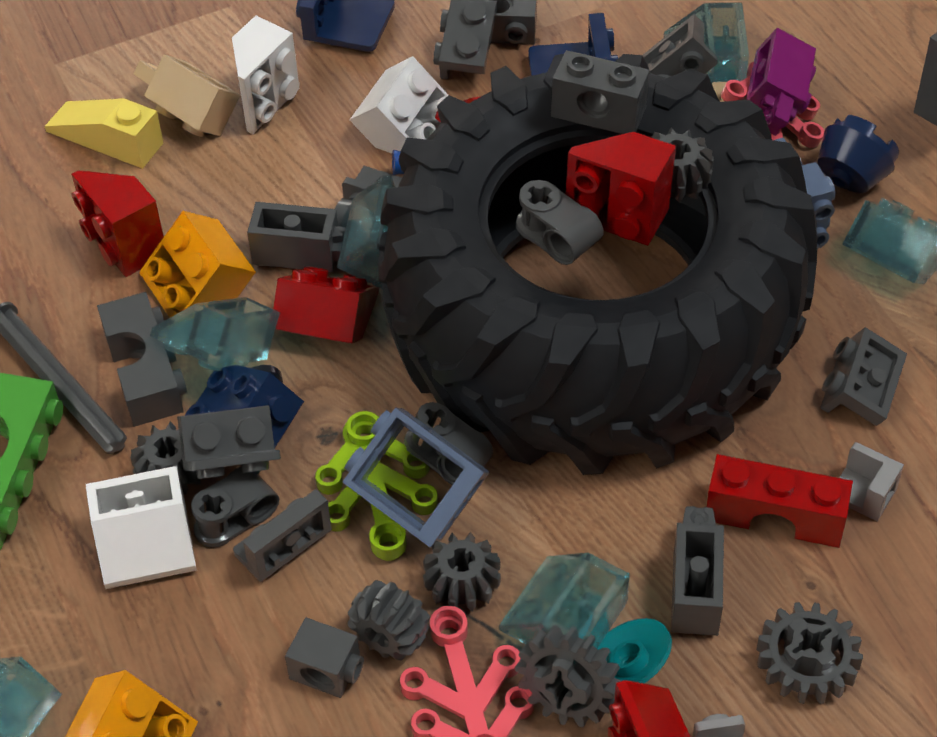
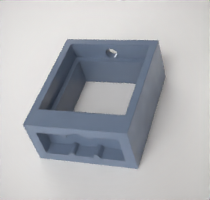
M395 407L392 413L386 410L377 419L371 429V433L375 437L364 450L359 447L350 457L344 467L349 473L343 480V483L431 548L435 540L440 542L490 472L405 409ZM404 426L463 469L426 523L367 480Z

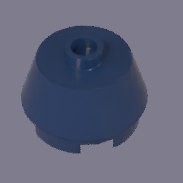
M847 115L844 121H840L837 118L833 125L825 128L817 164L824 175L829 176L836 186L855 193H865L893 173L895 169L894 163L899 156L897 144L893 139L886 144L880 137L873 133L877 127L875 124L858 116Z

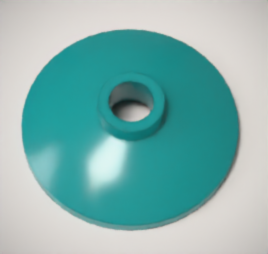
M642 618L625 622L613 628L601 637L594 647L597 650L608 647L610 650L605 660L607 663L619 664L620 667L614 678L621 681L629 680L646 683L666 663L672 649V637L663 623L655 619Z

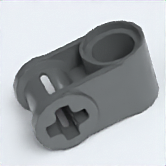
M535 180L524 184L520 189L519 202L523 209L517 216L516 228L522 237L532 241L546 251L558 263L563 265L573 263L602 238L604 234L603 226L597 215L589 208L581 206L561 192L554 184Z
M430 402L425 403L419 408L416 414L418 420L484 467L492 458L493 448L490 441L482 433L474 430L455 416L447 407L440 403ZM440 417L441 421L439 425H436L433 428L437 418ZM408 430L404 437V445L407 451L439 473L446 482L453 485L463 469L425 441L420 446L418 444L420 437Z
M242 466L236 468L227 477L194 496L191 502L192 514L196 519L194 535L197 541L204 546L220 547L225 545L250 527L268 519L277 509L280 498L256 471L242 473ZM204 502H206V512L204 510ZM220 523H222V533L220 531Z

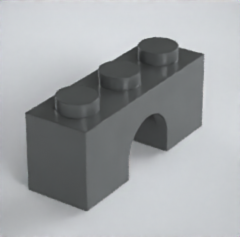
M146 292L97 305L113 362L128 358H139L137 362L131 365L117 368L133 426H139L183 413L180 395L187 394V388L181 369L172 371L170 363L177 360L170 337L162 339L160 331L166 330L160 306L151 308Z

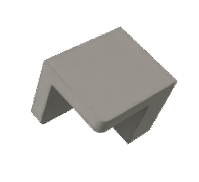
M855 442L849 451L846 468L839 477L853 481L849 508L878 522L897 491L904 464Z

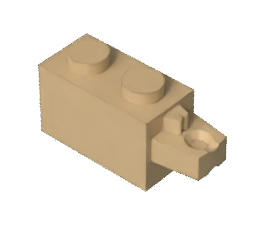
M163 55L158 67L140 60L133 73L149 84L144 96L157 104L155 110L158 113L174 120L178 117L184 121L182 128L199 137H203L205 133L221 136L241 96L187 61Z

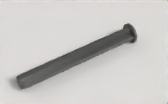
M11 302L1 303L0 334L40 379L54 382L59 400L63 402L64 406L106 453L113 454L116 451H121L125 447L124 443L127 439L124 432L17 315V307Z

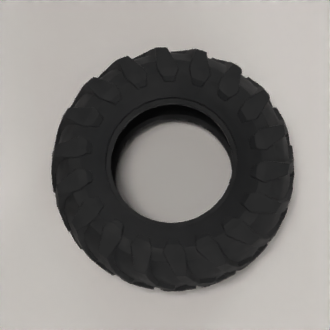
M564 54L554 56L548 72L522 79L517 77L507 66H504L490 73L491 92L471 103H466L448 95L437 105L441 124L427 139L406 138L399 156V164L404 175L398 187L386 189L380 224L388 228L387 232L381 234L379 243V282L382 283V302L391 333L412 382L421 393H432L437 403L447 407L455 416L480 433L490 430L511 460L529 465L548 452L568 455L583 475L603 474L613 456L645 452L657 469L674 463L676 444L701 433L707 432L716 440L722 442L734 432L732 414L752 396L767 401L781 381V373L777 370V366L789 354V350L793 348L803 334L807 319L802 316V312L810 310L817 266V221L811 195L807 194L798 153L791 143L772 140L763 110L750 100L720 102L707 74L689 69L665 78L650 72L646 109L636 133L652 138L654 132L667 135L670 128L677 134H683L690 129L692 138H705L707 148L713 150V172L708 189H702L697 199L685 195L680 204L674 197H670L669 210L655 233L656 236L671 245L682 256L688 267L673 280L661 287L632 297L589 300L560 295L535 285L522 277L503 259L518 242L524 239L516 228L517 216L523 209L519 202L520 189L530 181L542 180L554 184L561 192L566 194L567 163L570 149L574 146L621 134L551 117L553 76ZM623 54L615 61L649 69L643 55Z

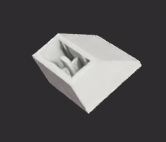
M258 16L253 17L232 37L246 130L251 134H254L264 123L269 122L275 112L285 102L291 100L300 89L293 33Z
M412 56L384 71L350 118V121L375 148L392 153L393 150L401 151L407 137L427 139L439 127L441 123L435 119L436 112L438 111L437 105L448 94Z
M177 466L86 484L90 520L105 589L197 570L185 499Z

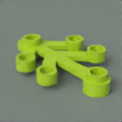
M360 411L348 419L343 428L344 445L328 464L319 467L315 473L317 489L321 493L332 495L341 490L343 486L342 473L345 471L346 463L359 447L365 450L375 437L371 433V429L379 418L376 414L369 411ZM364 433L370 434V435H368V436H360L361 434H364ZM395 439L385 455L402 462L404 473L408 477L379 461L367 480L386 494L387 487L411 500L412 508L416 513L420 515L432 514L438 506L437 490L431 485L419 484L410 479H419L426 476L430 467L424 462L420 466L410 465L412 461L421 460L412 456L407 451L405 445ZM329 476L336 478L332 482L322 481L324 478ZM348 486L343 489L334 501L328 502L330 515L333 513L343 514L339 519L330 518L331 531H342L349 526L350 511L361 499V496ZM424 496L432 499L426 503L418 501L419 498ZM371 504L375 522L369 533L371 550L376 557L382 560H395L406 550L405 528ZM385 542L395 543L393 546H381Z

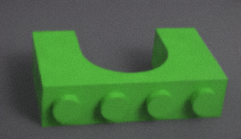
M0 373V435L9 440L7 448L0 458V550L7 535L12 534L16 528L19 506L23 497H28L32 490L35 468L38 461H43L46 457L49 445L48 437L53 426H57L62 418L63 402L58 398L53 381Z

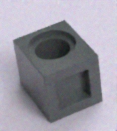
M305 617L285 655L290 680L339 698L342 697L348 683L354 684L358 680L364 664V657L360 656L357 635Z

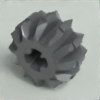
M670 128L667 135L654 132L652 138L676 145L670 197H674L679 204L685 195L697 199L702 189H708V184L712 179L713 150L707 148L705 138H692L690 129L683 134H677L672 128Z
M171 421L164 430H159L152 425L151 436L138 435L137 448L131 450L132 454L130 457L134 467V474L177 466L183 494H187V484L200 485L201 479L197 477V470L184 471L179 429L176 430V426Z
M472 532L468 534L465 540H458L451 533L448 538L449 544L435 540L432 546L433 554L425 555L423 561L425 571L423 575L424 586L428 591H432V598L435 600L436 605L448 600L449 606L458 607L459 604H466V607L473 612L476 607V600L489 604L492 598V590H497L500 586L501 574L498 572L500 570V558L497 553H491V545L488 540L475 544V537Z
M375 580L370 586H366L362 592H359L351 603L352 607L348 611L350 617L347 623L351 630L357 632L356 635L359 641L365 642L369 650L374 649L378 651L383 658H388L391 655L394 659L403 660L406 655H412L414 650L418 649L426 638L425 634L429 629L427 623L430 615L421 608V600L412 598L409 595V590L403 591L399 589L394 582H389L386 585L382 581Z

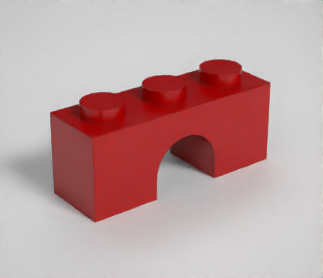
M717 454L706 507L713 508L715 523L748 530L752 518L757 515H779L794 524L796 528L794 539L840 548L853 481Z

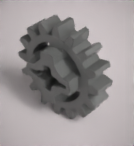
M796 602L790 615L784 609L779 608L776 612L775 622L768 619L764 622L763 635H759L756 649L760 652L757 662L758 668L768 669L765 682L769 685L779 681L782 684L780 695L783 697L787 696L792 690L798 692V700L802 704L805 703L808 694L815 695L819 704L825 703L828 691L837 698H840L843 695L845 684L854 685L858 673L857 670H860L863 660V654L859 653L862 642L861 637L850 636L853 623L846 621L839 624L836 621L838 610L833 609L827 615L820 613V604L814 602L811 611H804L800 602ZM783 639L785 650L784 654L780 656L778 644ZM839 650L841 662L838 666L835 665L836 657L834 651Z
M553 625L548 633L541 629L538 630L533 638L528 640L518 655L521 659L515 666V671L524 675L519 681L518 686L522 689H530L532 692L527 701L530 704L540 702L544 705L542 715L548 717L552 712L559 714V721L562 725H565L570 717L574 718L579 727H584L589 718L593 722L598 723L605 713L610 712L609 705L613 704L615 700L616 683L621 681L614 678L620 669L619 664L607 663L605 659L610 650L608 647L597 650L593 646L595 636L592 634L583 640L578 638L576 627L572 626L568 633L564 635L558 625Z

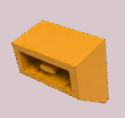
M182 211L139 273L176 327H184L234 303L256 271L218 219Z
M123 670L94 679L65 737H191L198 721L134 675Z

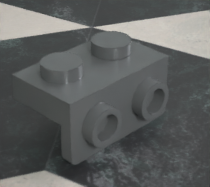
M451 0L449 10L443 9L440 32H444L443 42H436L433 59L434 65H439L441 79L448 80L450 70L485 74L497 12V1Z

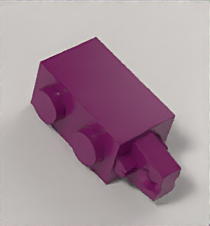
M776 28L756 50L746 100H750L763 110L770 133L775 136L780 133L781 128H784L789 121L795 118L796 113L802 114L808 107L812 96L809 93L810 82L816 72V66L813 65L816 48L779 28Z

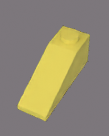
M124 98L67 101L45 125V130L48 133L142 169L164 144L157 111Z

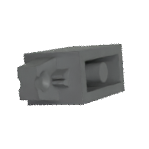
M255 202L247 231L253 265L292 269L317 267L333 272L335 262L364 261L368 246L367 232L338 226L337 209Z
M687 506L683 522L677 523L673 552L672 633L716 636L719 634L723 610L724 525H716L713 508Z

